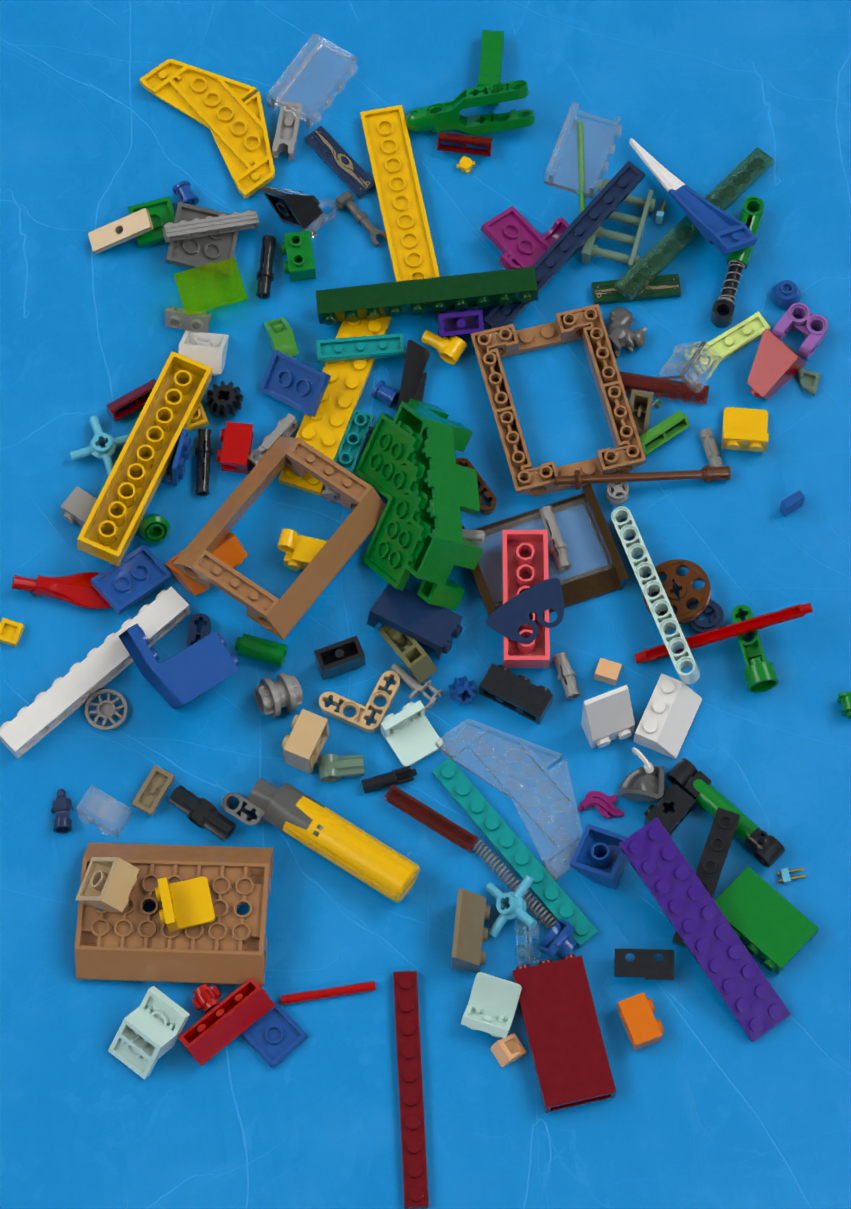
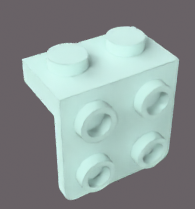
M420 700L416 703L410 702L406 704L402 711L395 715L394 713L389 714L380 723L382 735L403 767L412 766L442 748V741L426 718L425 707Z
M478 972L461 1024L472 1030H480L494 1037L506 1039L513 1023L522 990L521 985Z

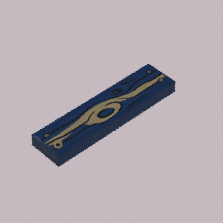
M322 126L305 137V142L359 199L375 188V182Z

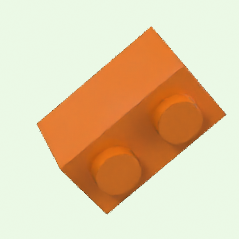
M642 992L617 1003L618 1013L634 1051L661 1041L664 1028L660 1019L656 1020L653 1011H655V1007L650 997L646 998L645 993Z

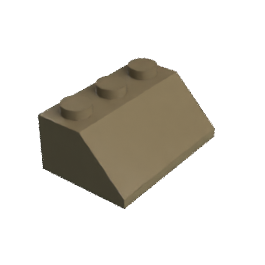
M459 888L451 970L480 972V965H485L486 951H482V942H487L488 928H484V920H489L490 905H486V897Z

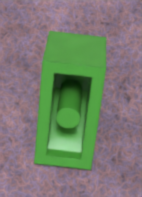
M285 317L263 323L273 352L274 350H279L292 357L299 354L293 330Z

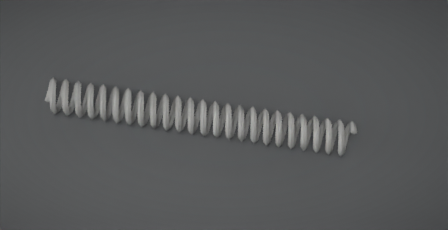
M480 839L474 845L473 851H476V854H480L479 857L483 858V861H486V864H489V868H492V871H495V874H498V877L501 878V881H505L504 884H508V888H511V891L515 892L519 885L516 888H514V886L517 883H519L520 880H517L514 884L510 886V884L516 879V876H514L509 882L507 881L510 877L513 876V873H511L507 878L504 879V877L510 872V870H507L503 875H501V873L507 869V866H505L501 871L497 872L504 865V863H501L497 868H495V866L499 864L501 860H498L495 864L491 866V864L498 858V856H495L490 862H488L489 859L494 856V853H492L488 858L485 859V857L491 852V850H488L484 855H482L483 852L488 849V846H486L482 851L479 852V850L485 845V843H482L477 849H475L476 846L482 842V840ZM530 893L526 898H524L525 902L529 897L532 896V893ZM535 897L526 902L527 908H530L531 912L533 911V915L539 918L542 925H546L545 928L553 927L557 923V920L549 925L554 917L545 923L547 918L551 916V913L542 919L548 910L538 916L545 909V907H542L536 912L542 903L532 909L538 903V900L529 906Z

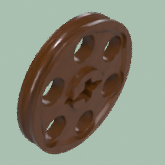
M683 559L669 560L655 567L658 575L664 574L667 576L666 581L662 585L671 606L677 609L675 615L679 624H685L698 618L706 610L711 599V585L705 571L696 563ZM682 567L689 570L685 576H678L676 574L677 570ZM699 580L705 583L704 587L699 590L692 587L694 582ZM673 582H675L676 587L679 589L681 602L678 601L677 595L674 593ZM643 594V599H644L646 608H647V610L649 611V613L652 615L651 610H650V608H649V606H648V603H647V601H646V599H645V596H644V594ZM690 601L699 602L698 608L694 610L688 609L687 604ZM666 611L660 612L659 616L665 615Z

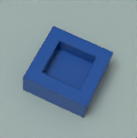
M799 490L782 500L779 510L785 517L803 506L805 496Z

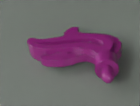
M600 791L588 792L586 798L579 803L580 806L577 808V811L580 812L587 810L590 806L596 807L600 815L606 819H610L611 816L615 818H622L624 816V812L614 806V803L617 801V795L608 796Z

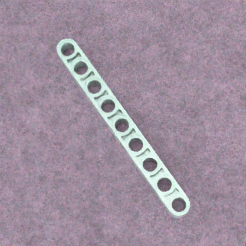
M624 506L617 507L611 514L613 524L674 667L682 682L693 684L699 679L700 671L630 510ZM627 518L626 521L619 522L621 519ZM636 536L633 540L627 541L629 537ZM638 555H643L642 558L635 559ZM652 573L648 578H643L645 574ZM654 592H660L657 596L651 597ZM668 611L665 615L659 616L660 612ZM676 630L673 634L667 635L668 631ZM684 649L680 654H675L676 650ZM686 668H692L689 673H683Z

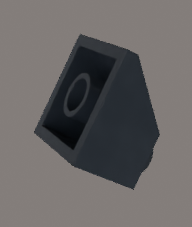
M261 188V191L283 223L306 229L323 213L318 206L320 204L313 195L285 188Z

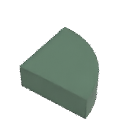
M800 368L798 380L803 390L815 396L821 374Z

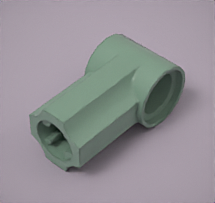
M324 754L318 757L321 782H335L343 777L365 775L363 754L340 757L336 754Z

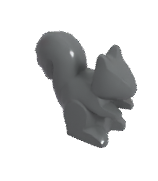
M615 308L609 314L611 324L606 330L614 356L618 358L623 347L632 353L634 346L638 348L644 346L647 327L632 331L629 327L634 321L633 314L626 308Z

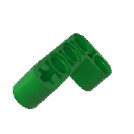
M483 30L478 87L498 84L501 81L504 31ZM499 103L489 104V105H490V106H499Z

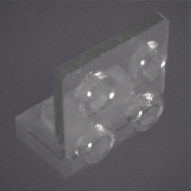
M706 341L682 343L674 348L672 356L662 366V371L658 378L660 380L682 379L694 393H699L722 358Z

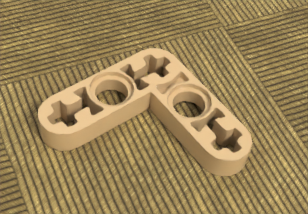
M394 671L384 672L366 706L329 691L319 697V708L326 715L367 733H374L380 728V723L385 718L400 688V677ZM391 678H393L395 685L391 684L388 688L387 693L385 692V680L389 681ZM377 697H384L387 703L383 707H377L374 704V700ZM329 699H333V704L338 707L341 702L342 705L340 706L339 713H337L336 706L329 705V707H325L324 700L329 701ZM353 707L356 710V714L350 718L346 717L343 714L344 709ZM373 711L376 712L374 716L376 724L371 723L370 726H367L365 719L369 720Z

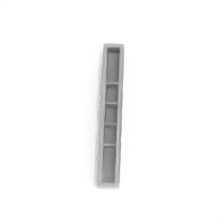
M246 210L243 213L221 214L218 217L208 216L205 219L195 218L192 221L169 222L163 226L162 231L165 243L255 229L258 228L259 219L257 211Z

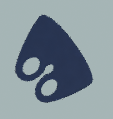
M558 578L544 580L516 595L496 609L487 618L486 625L513 641L519 643L533 641L538 635V626L534 620L529 618L530 613H536L538 622L547 628L555 627L562 622L564 599L560 580ZM547 609H553L557 613V619L552 623H548L543 619V612ZM523 624H528L533 628V633L528 638L519 635L518 629Z

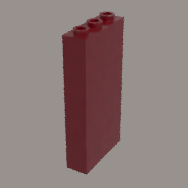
M568 954L562 960L553 961L552 959L540 961L539 965L530 967L529 964H524L516 967V970L512 971V979L514 983L520 984L522 987L518 1004L545 1113L614 1098L616 1089L582 955Z

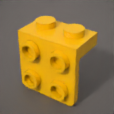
M726 407L723 412L721 449L766 452L769 433H767L768 412L762 409Z
M203 876L171 884L167 877L157 879L159 887L155 888L156 898L158 902L162 901L163 909L159 910L162 924L166 923L170 932L215 921L209 882L206 877Z

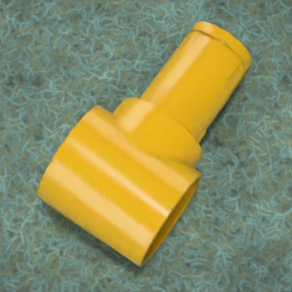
M426 330L421 338L422 343L437 349L441 359L451 365L457 363L467 347V344L457 336L451 335L449 338L440 337L429 330Z

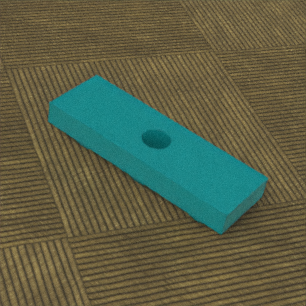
M357 409L353 410L334 458L336 463L353 474L367 441L369 426L372 427L375 420V415Z

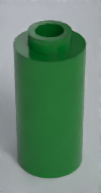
M244 633L242 637L237 638L235 650H238L239 656L282 667L286 659L288 645Z

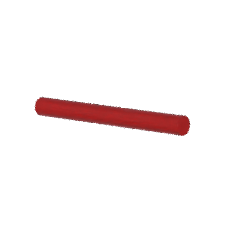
M375 981L281 995L282 1005L375 991Z

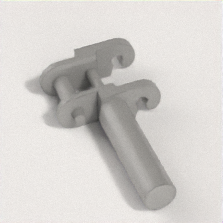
M397 663L391 666L390 670L396 672L400 679L414 690L408 697L410 701L418 694H423L429 700V703L425 706V713L428 711V708L431 709L437 703L436 698L442 696V689L437 690L431 685V680L425 681L424 685L421 686ZM427 688L434 693L432 697L424 692Z

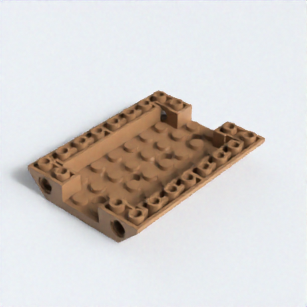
M88 843L83 856L81 883L92 857H119L139 868L137 881L131 889L128 904L123 912L99 911L95 907L79 902L75 938L77 980L242 985L249 978L253 977L260 986H265L268 945L266 925L268 897L271 894L274 848ZM167 877L171 884L198 877H206L209 882L215 921L170 932L166 923L162 924L159 910H162L163 906L162 901L158 902L156 898L155 888L159 887L157 879ZM149 901L156 903V908L152 912H145L143 910L145 903ZM242 904L250 907L246 915H239L237 913L238 907Z

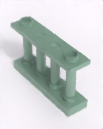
M603 178L600 191L610 182L609 179ZM649 189L647 199L628 195L622 202L643 207L644 210L641 218L615 211L607 218L639 226L636 237L603 229V226H600L584 243L581 263L589 265L591 257L595 258L598 256L627 263V274L632 275L633 267L638 268L640 255H637L649 211L653 212L655 208L654 190ZM602 237L634 246L631 255L598 248V245H595L596 239H601Z

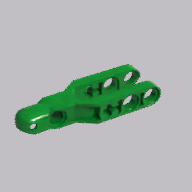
M516 80L464 89L453 101L414 108L407 114L406 126L414 133L426 131L442 132L457 129L475 136L527 127L535 122L534 112L528 109L519 111L514 109L507 113H490L472 117L459 115L462 109L527 97L529 95L527 82L525 80Z

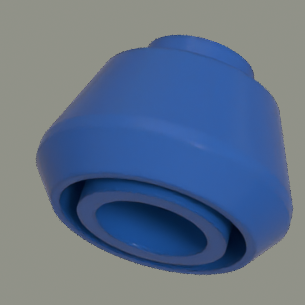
M783 280L777 283L771 290V299L779 308L789 309L792 304L799 303L801 298L799 288L790 280Z

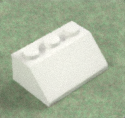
M661 673L636 729L633 742L676 759L702 698L682 681Z

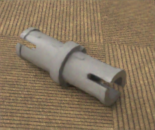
M567 653L556 654L553 656V660L558 670V680L562 682L567 700L576 699L581 693L575 680V671L571 669Z

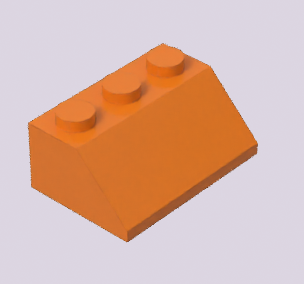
M231 532L227 534L211 553L232 568L239 566L243 559L248 556L236 535ZM181 551L165 563L166 568L184 589L192 595L196 596L207 590L205 587L172 566L173 562L183 552Z

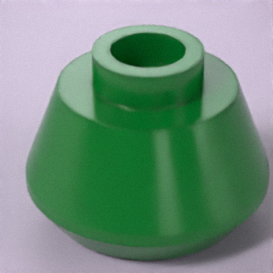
M148 514L143 518L140 525V535L147 542H160L170 532L169 522L159 514Z

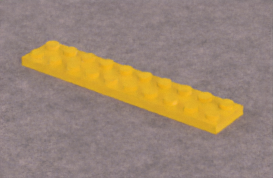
M402 105L360 112L395 281L440 277Z
M380 317L377 320L362 319L352 323L344 321L336 338L385 335L392 317ZM375 359L325 363L322 371L331 375L316 416L304 415L295 438H300L334 461ZM287 465L282 469L278 479L279 483L321 496L325 487L324 483L309 473L302 479L293 473L292 469Z

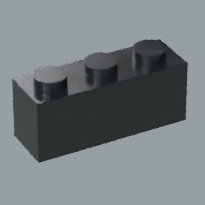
M492 663L479 686L480 695L539 725L553 701V694H551L548 688L530 683L531 681L525 676H516L510 673V670L503 665L497 666Z

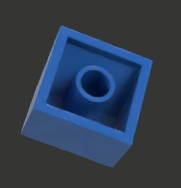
M587 824L572 857L570 866L594 883L616 890L628 863L627 858L617 844L627 837Z

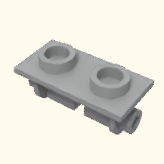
M175 306L165 309V327L208 333V323L211 321V314H207V311L192 310L191 313H188V309Z

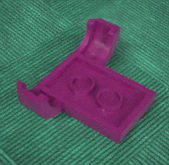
M512 206L483 224L480 230L502 252L499 263L507 270L532 267L567 229L569 224L560 217L541 236Z

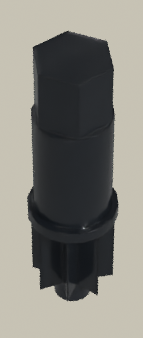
M410 766L361 780L364 792L367 793L414 780L413 776L417 775L416 768L411 769Z

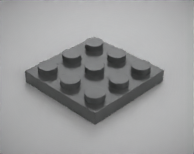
M178 202L174 223L182 220L192 221L195 218L205 219L208 216L218 217L221 214H230ZM239 231L169 242L165 263L229 278Z

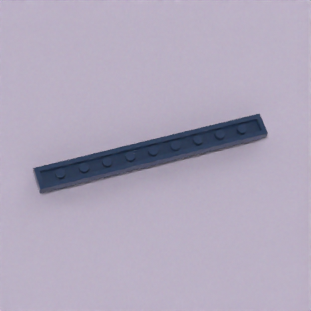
M628 161L532 266H535L538 294L645 178V173L633 163ZM516 302L506 306L498 304L483 320L492 329L510 325L530 303Z

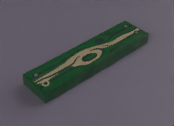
M678 274L592 282L591 285L594 305L681 297Z

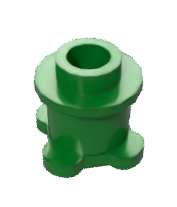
M851 691L841 692L838 694L839 698H837L838 703H841L843 709L841 715L851 719Z

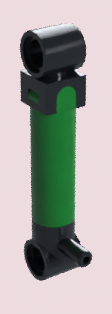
M682 758L666 774L672 784L675 783L693 797L712 817L715 818L718 807L739 814L740 819L734 836L753 853L754 857L763 866L771 867L785 852L784 846L775 837L767 835L765 831L759 828L712 786V781L701 771L698 772L696 767L687 759Z

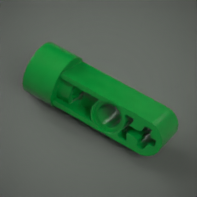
M738 605L732 611L733 623L741 622L742 616H745L746 620L754 618L751 609L746 605ZM755 630L738 635L737 637L747 667L743 670V675L748 691L760 693L776 687L779 684L774 664L767 661L759 631ZM749 635L755 636L751 642L744 641Z

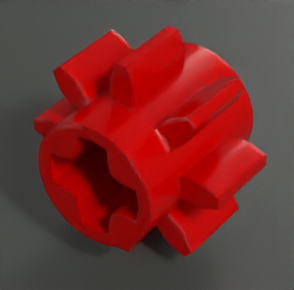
M208 983L194 990L195 998L192 999V1003L198 1012L203 1009L205 1013H208L220 1003L218 999L222 996L216 985L210 988Z

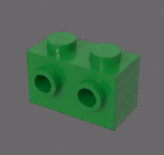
M310 230L284 233L285 242H281L282 255L287 256V261H283L285 274H289L290 282L316 279Z

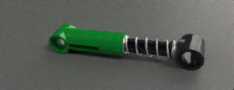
M750 196L743 202L739 221L743 222L746 226L747 224L750 225L749 229L757 237L763 217L764 202L757 196ZM749 209H754L757 212H750ZM754 245L729 253L726 280L722 283L721 296L714 303L711 314V321L718 328H726L733 321L734 300H736L734 296L738 292L737 286L740 285L741 272L748 267ZM718 312H725L727 315L722 316Z

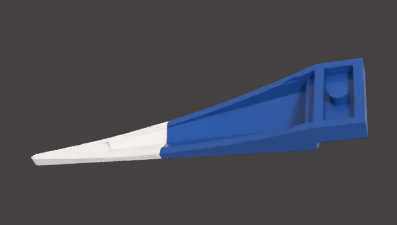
M630 138L629 144L708 243L714 244L723 255L755 245L758 238L743 222L732 217L696 193L662 166L634 139Z

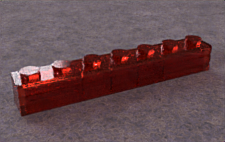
M619 371L624 389L628 393L635 389L654 392V396L657 398L665 397L670 400L678 399L683 402H696L697 404L707 403L709 386Z
M392 785L386 793V802L465 851L471 853L474 845L478 842L477 836L396 786Z

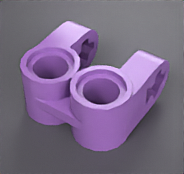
M797 302L789 307L773 328L772 333L779 340H783L790 330L803 333L806 340L799 348L798 354L809 359L825 339L828 322L824 316L811 313L806 304ZM794 315H800L802 319H796ZM812 327H818L821 331H814Z

